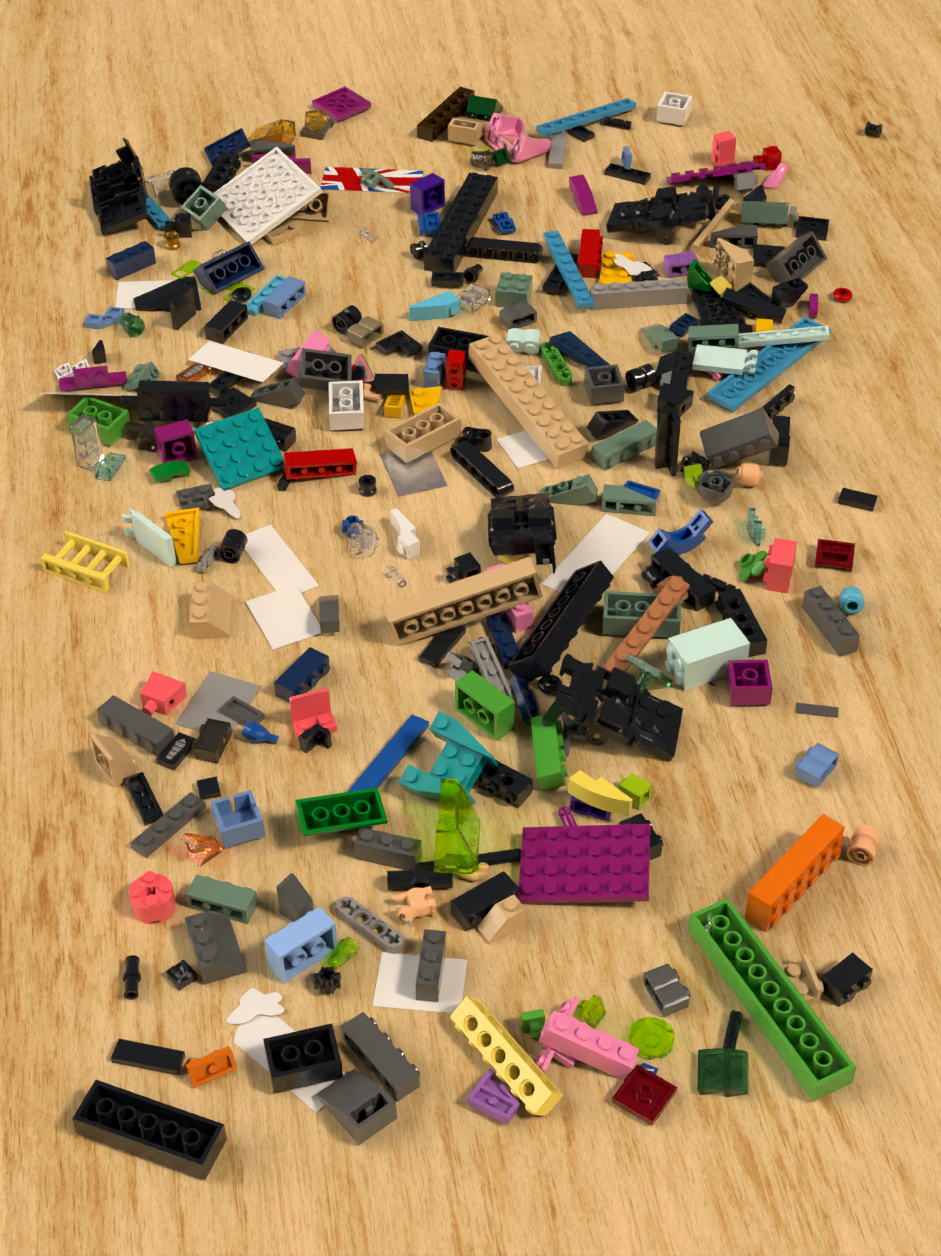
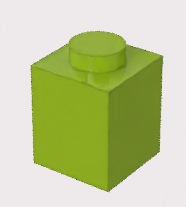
M631 773L626 779L621 780L618 789L632 799V807L640 810L651 798L652 784Z

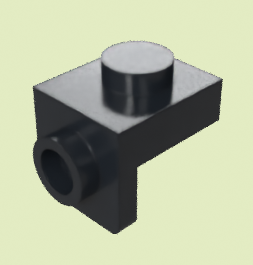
M692 451L689 455H685L682 458L680 471L684 473V467L699 463L702 466L703 473L708 470L710 462L704 456Z
M316 723L299 736L301 750L307 753L320 743L330 748L332 746L331 732Z

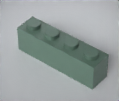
M647 420L593 445L591 460L605 471L656 445L657 428Z

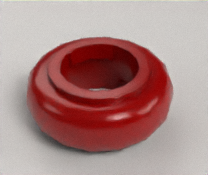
M837 288L833 292V298L838 302L845 303L852 299V292L847 288Z

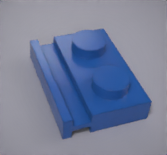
M439 212L424 213V215L417 214L420 236H423L422 234L424 233L434 236L441 224Z

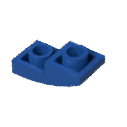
M507 212L492 214L493 222L501 234L516 231L512 218H509Z

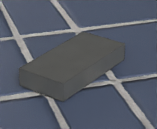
M235 696L221 707V713L242 725H245L246 722L260 723L265 719L263 712Z

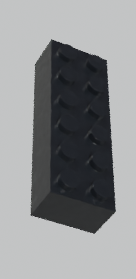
M99 1080L94 1081L72 1118L76 1134L204 1180H206L227 1140L225 1126L222 1123Z

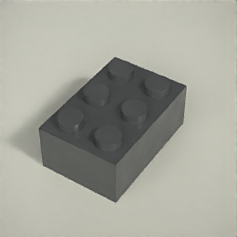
M301 349L298 356V383L301 388L329 391V382L352 381L351 354Z

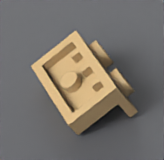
M802 954L800 962L780 965L781 969L808 1004L820 1002L824 987L821 979H818L816 976L815 964L813 961H810L808 954Z

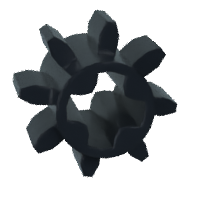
M321 967L319 973H314V988H320L321 995H333L336 988H341L340 972L335 973L333 967Z

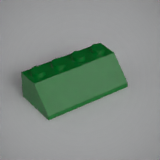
M378 787L295 800L294 816L298 831L304 837L388 823Z

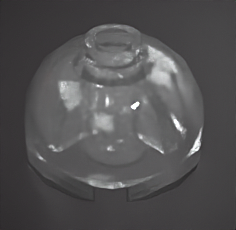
M351 524L348 533H351V537L347 539L348 555L353 557L352 559L357 560L371 557L380 544L375 530L367 524Z

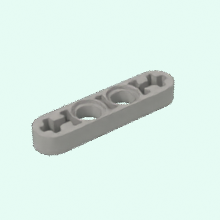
M342 897L337 901L336 907L339 917L390 954L400 953L404 949L403 935L351 897ZM360 916L368 918L365 922H358L356 919ZM375 928H382L384 930L381 934L372 932Z

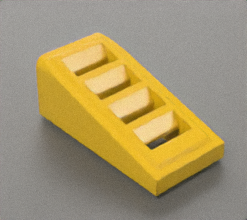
M406 394L388 395L384 406V417H402Z

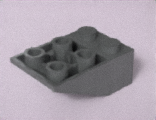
M355 1069L316 1095L358 1145L397 1119L395 1101L381 1086Z

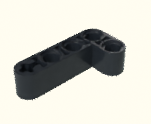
M773 415L772 423L779 432L778 447L770 449L769 464L787 465L790 446V417Z

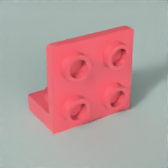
M328 688L289 698L292 725L298 741H300L299 736L316 723L323 728H327L331 733L337 731V725L331 713Z

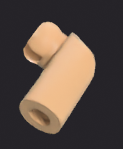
M481 862L475 870L460 867L457 877L476 882L488 876L489 865Z

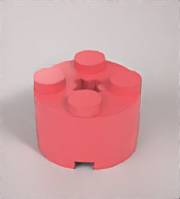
M147 871L143 876L136 879L129 888L128 892L135 918L140 922L152 924L154 921H159L161 923L173 915L175 911V896L172 882L166 876L156 874L153 871Z

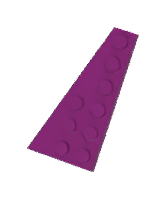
M743 161L736 164L713 166L712 170L700 168L699 172L688 170L685 171V174L681 175L680 172L671 173V176L666 177L667 183H675L692 179H703L707 176L716 177L737 174L739 172L765 170L766 163Z

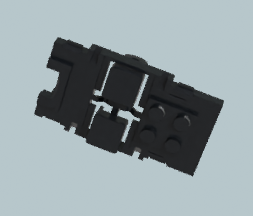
M123 138L126 146L116 150L120 160L107 167L103 165L93 169L92 176H89L93 208L98 217L100 231L103 236L149 217L146 206L148 195L143 167L139 157L126 138Z
M672 186L658 188L655 197H651L650 200L645 198L639 201L615 203L606 224L607 232L656 229L659 242L669 245L674 240L673 227L684 226L686 223L688 226H691L692 222L705 221L706 219L711 221L715 217L716 210L712 190L697 193L690 192V195H687V192L677 194L676 187ZM663 233H667L669 239H664Z

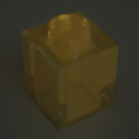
M322 110L305 112V126L310 131L326 129L328 117Z

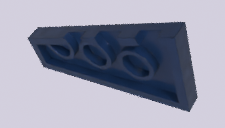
M571 331L550 337L549 343L587 367L610 365Z

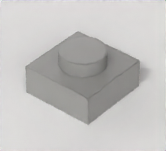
M791 206L788 228H794V223H798L799 213H796L797 207Z

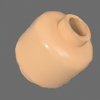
M742 463L740 467H737L736 481H739L740 485L755 487L759 481H762L763 471L760 470L758 464Z

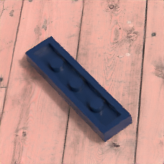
M501 611L486 616L485 620L504 669H508V664L519 649L505 613Z

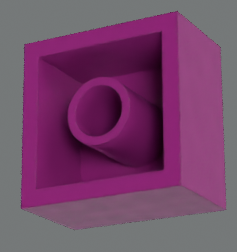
M188 419L154 428L158 456L162 463L185 460L187 462L198 459L194 431Z
M768 659L728 660L726 678L730 704L770 705L773 687Z

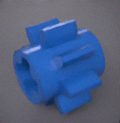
M350 515L345 520H342V533H346L347 537L356 538L360 533H363V520H359L358 516Z

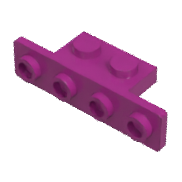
M107 366L73 369L74 377L59 378L60 391H69L73 389L126 384L127 375L126 371L108 373Z

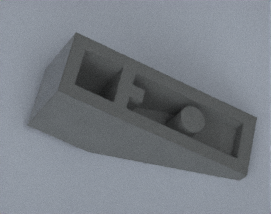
M268 140L250 141L251 156L267 154L275 147H278L286 156H296L295 145Z
M739 225L712 232L710 248H715L717 238H721L739 248L753 249L754 244H757V225Z
M296 378L256 388L250 397L256 402L288 407L299 405L305 392Z

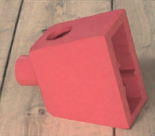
M153 671L140 694L143 706L142 711L150 716L154 712L163 715L169 714L187 697L185 683Z

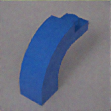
M699 509L689 523L680 530L667 532L658 528L647 542L655 553L670 547L678 555L693 550L706 539L704 533L711 526L713 520L704 510Z

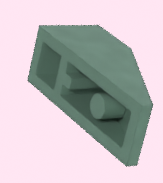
M604 484L601 512L655 516L657 500L624 486Z

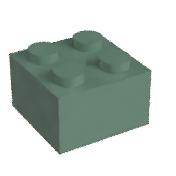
M202 185L181 206L186 214H191L193 221L206 230H209L227 209L218 196Z
M501 272L496 288V307L514 306L523 301L529 303L532 295L533 276Z

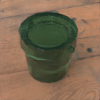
M127 312L120 318V324L129 337H137L143 333L145 323L139 315L135 316Z

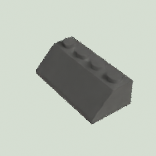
M812 231L799 236L765 265L773 279L784 283L798 277L801 279L805 278L825 261L827 256Z
M764 408L701 430L700 437L705 455L712 467L716 469L778 447L779 432Z

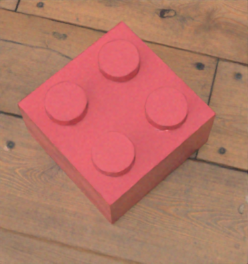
M775 538L773 545H769L768 556L770 557L766 558L765 568L768 571H765L763 582H766V590L788 594L797 541Z

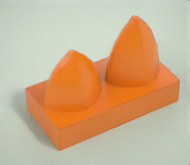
M229 1046L220 1050H214L213 1053L202 1058L192 1057L189 1063L186 1064L188 1075L194 1088L237 1069L233 1052Z

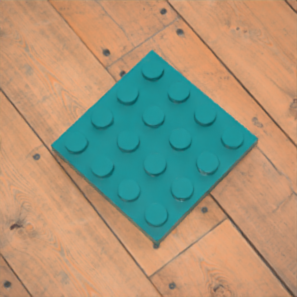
M259 407L194 429L196 438L216 480L224 491L284 470L283 456Z

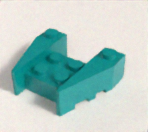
M439 711L429 729L436 738L447 742L429 774L408 764L398 782L406 791L424 799L434 798L441 801L450 800L475 805L476 801L469 792L486 762L495 766L498 763L457 719Z

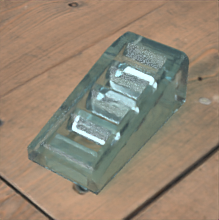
M109 453L94 467L95 478L111 481L126 459L125 455Z

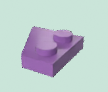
M492 1069L488 1070L466 1100L467 1105L505 1125H508L515 1116L520 1105L517 1099L509 1093L505 1084H500L495 1078V1072Z

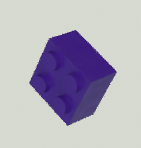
M431 173L410 183L411 210L417 214L419 213V215H424V213H431L444 207L445 180Z

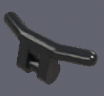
M714 185L712 193L715 209L720 210L730 197L726 194L718 196L719 186Z

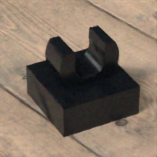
M184 959L165 971L167 978L179 991L198 979L197 973Z

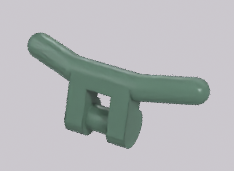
M363 168L361 170V173L364 174L361 178V183L368 184L370 188H376L379 182L384 183L391 189L394 187V184L383 175L370 169Z

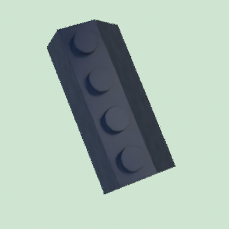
M250 241L199 265L193 272L203 287L216 294L265 268Z

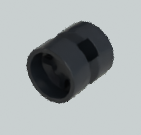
M353 305L348 306L342 312L332 317L333 327L338 333L346 334L350 326L359 323L362 319L361 312Z
M651 364L630 369L625 373L626 383L632 391L642 389L643 386L654 385L657 381L656 372Z
M238 529L226 531L217 551L219 558L226 563H237L248 542L247 536Z

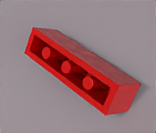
M582 229L578 270L582 278H597V272H600L603 236H600L601 230Z
M353 448L284 452L283 469L286 480L356 475L357 459Z

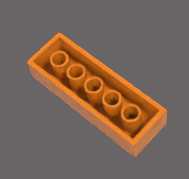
M822 814L748 892L744 919L764 932H767L772 926L776 927L781 916L784 913H789L792 909L793 903L797 899H802L806 889L809 886H814L821 873H826L830 863L833 860H838L842 853L840 848L845 839V836H843L845 826Z

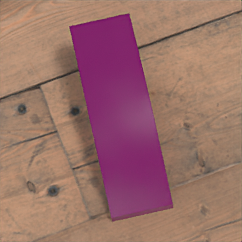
M582 174L569 177V188L574 195V202L582 215L597 214L594 197L585 176Z

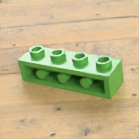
M544 715L531 718L536 773L542 791L565 786V777L568 776L566 764L563 763L566 761V754L564 749H562V746H565L563 736L560 734L563 731L561 720H556L553 725L545 726L542 724Z

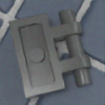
M211 484L176 491L181 510L198 507L200 509H210L211 506H215L209 500L210 497L214 496Z

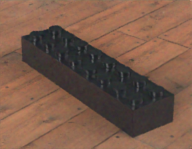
M601 560L573 572L507 667L514 675L525 681L532 682L539 677H546L552 672V667L561 659L560 655L569 647V642L578 634V629L585 624V619L594 611L595 604L602 599V594L610 587V583L614 578Z

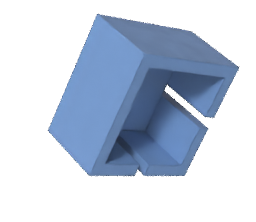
M251 790L233 795L235 812L233 813L229 796L211 801L213 819L224 848L265 836L263 819Z

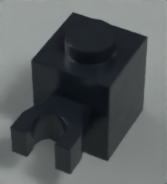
M175 214V222L165 221V233L176 231L179 234V238H192L191 214Z
M471 552L454 558V567L446 568L448 574L446 580L452 583L458 578L462 580L480 574L481 565Z

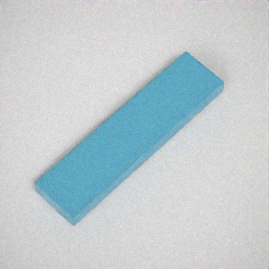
M275 275L245 304L247 305L248 314L256 317L263 310L262 303L264 298L286 278Z

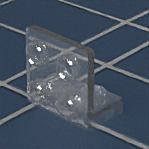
M174 170L163 172V176L161 174L148 176L149 179L145 180L146 183L151 182L155 197L171 193L168 182Z

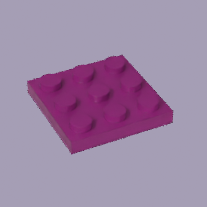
M344 86L312 100V106L335 121L341 122L346 118L371 108V102Z

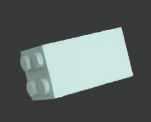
M729 618L668 638L665 666L667 671L671 672L674 676L675 682L684 691L709 682L726 678L728 660H748L750 642L734 621Z

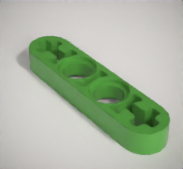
M549 342L542 343L540 353L557 383L561 386L571 385L572 372L558 349Z

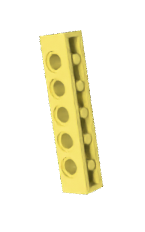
M466 996L450 1016L456 1023L454 1025L455 1028L468 1037V1043L474 1049L481 1052L483 1055L482 1059L488 1065L494 1067L497 1071V1077L503 1082H507L511 1087V1093L526 1104L524 1107L530 1114L534 1116H547L563 1097L562 1092L479 999Z

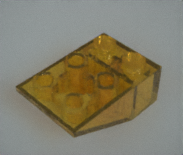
M280 119L258 127L248 138V141L250 143V141L268 140L291 144L296 137L295 121Z

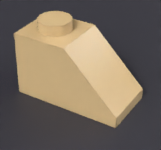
M512 895L496 903L477 926V930L486 942L491 944L525 926L526 909L516 896Z

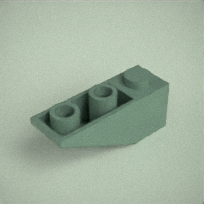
M587 474L541 488V493L549 492L550 503L581 506L597 500L598 488L590 475Z

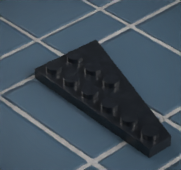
M689 288L701 326L739 324V334L753 332V327L745 323V319L737 314V310L733 306L720 302L722 297L714 288L710 292Z

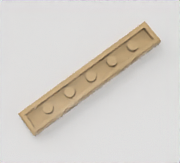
M730 198L694 241L690 252L693 251L695 255L711 237V233L715 232L728 216L735 200Z

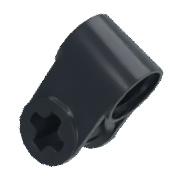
M465 427L462 431V436L458 439V444L467 440L481 452H488L492 449V433L489 429Z

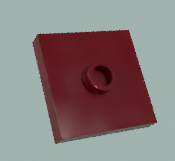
M637 1064L612 1097V1103L653 1126L676 1094L678 1087Z

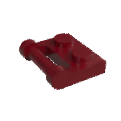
M818 539L814 567L828 566L852 571L855 543ZM822 557H824V558H833V559H841V560H847V561L823 559Z

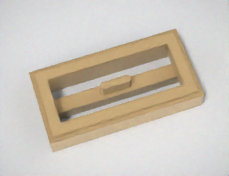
M288 223L265 234L264 239L268 240L269 243L272 242L274 246L298 235V230Z

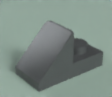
M449 651L445 656V659L451 662L449 664L451 668L447 674L456 681L472 670L475 673L479 671L477 663L467 656Z

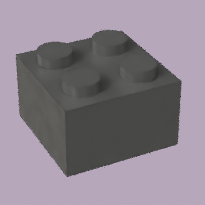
M618 364L587 367L584 369V386L591 405L624 401L625 384Z

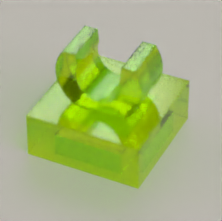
M593 995L589 1001L582 999L577 1005V1008L582 1009L580 1016L585 1019L586 1024L594 1029L607 1013L600 996Z

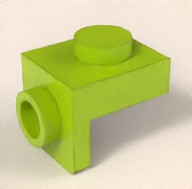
M699 463L684 467L686 484L698 490V478L702 473V466Z

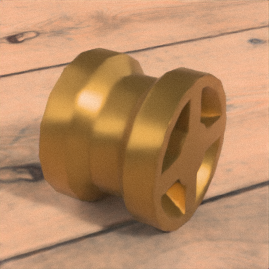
M171 231L164 234L165 248L167 250H177L180 248L179 234L177 232Z

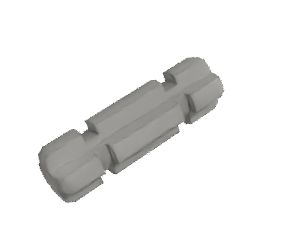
M210 545L197 563L196 571L198 573H205L215 556H217L219 549L217 545Z

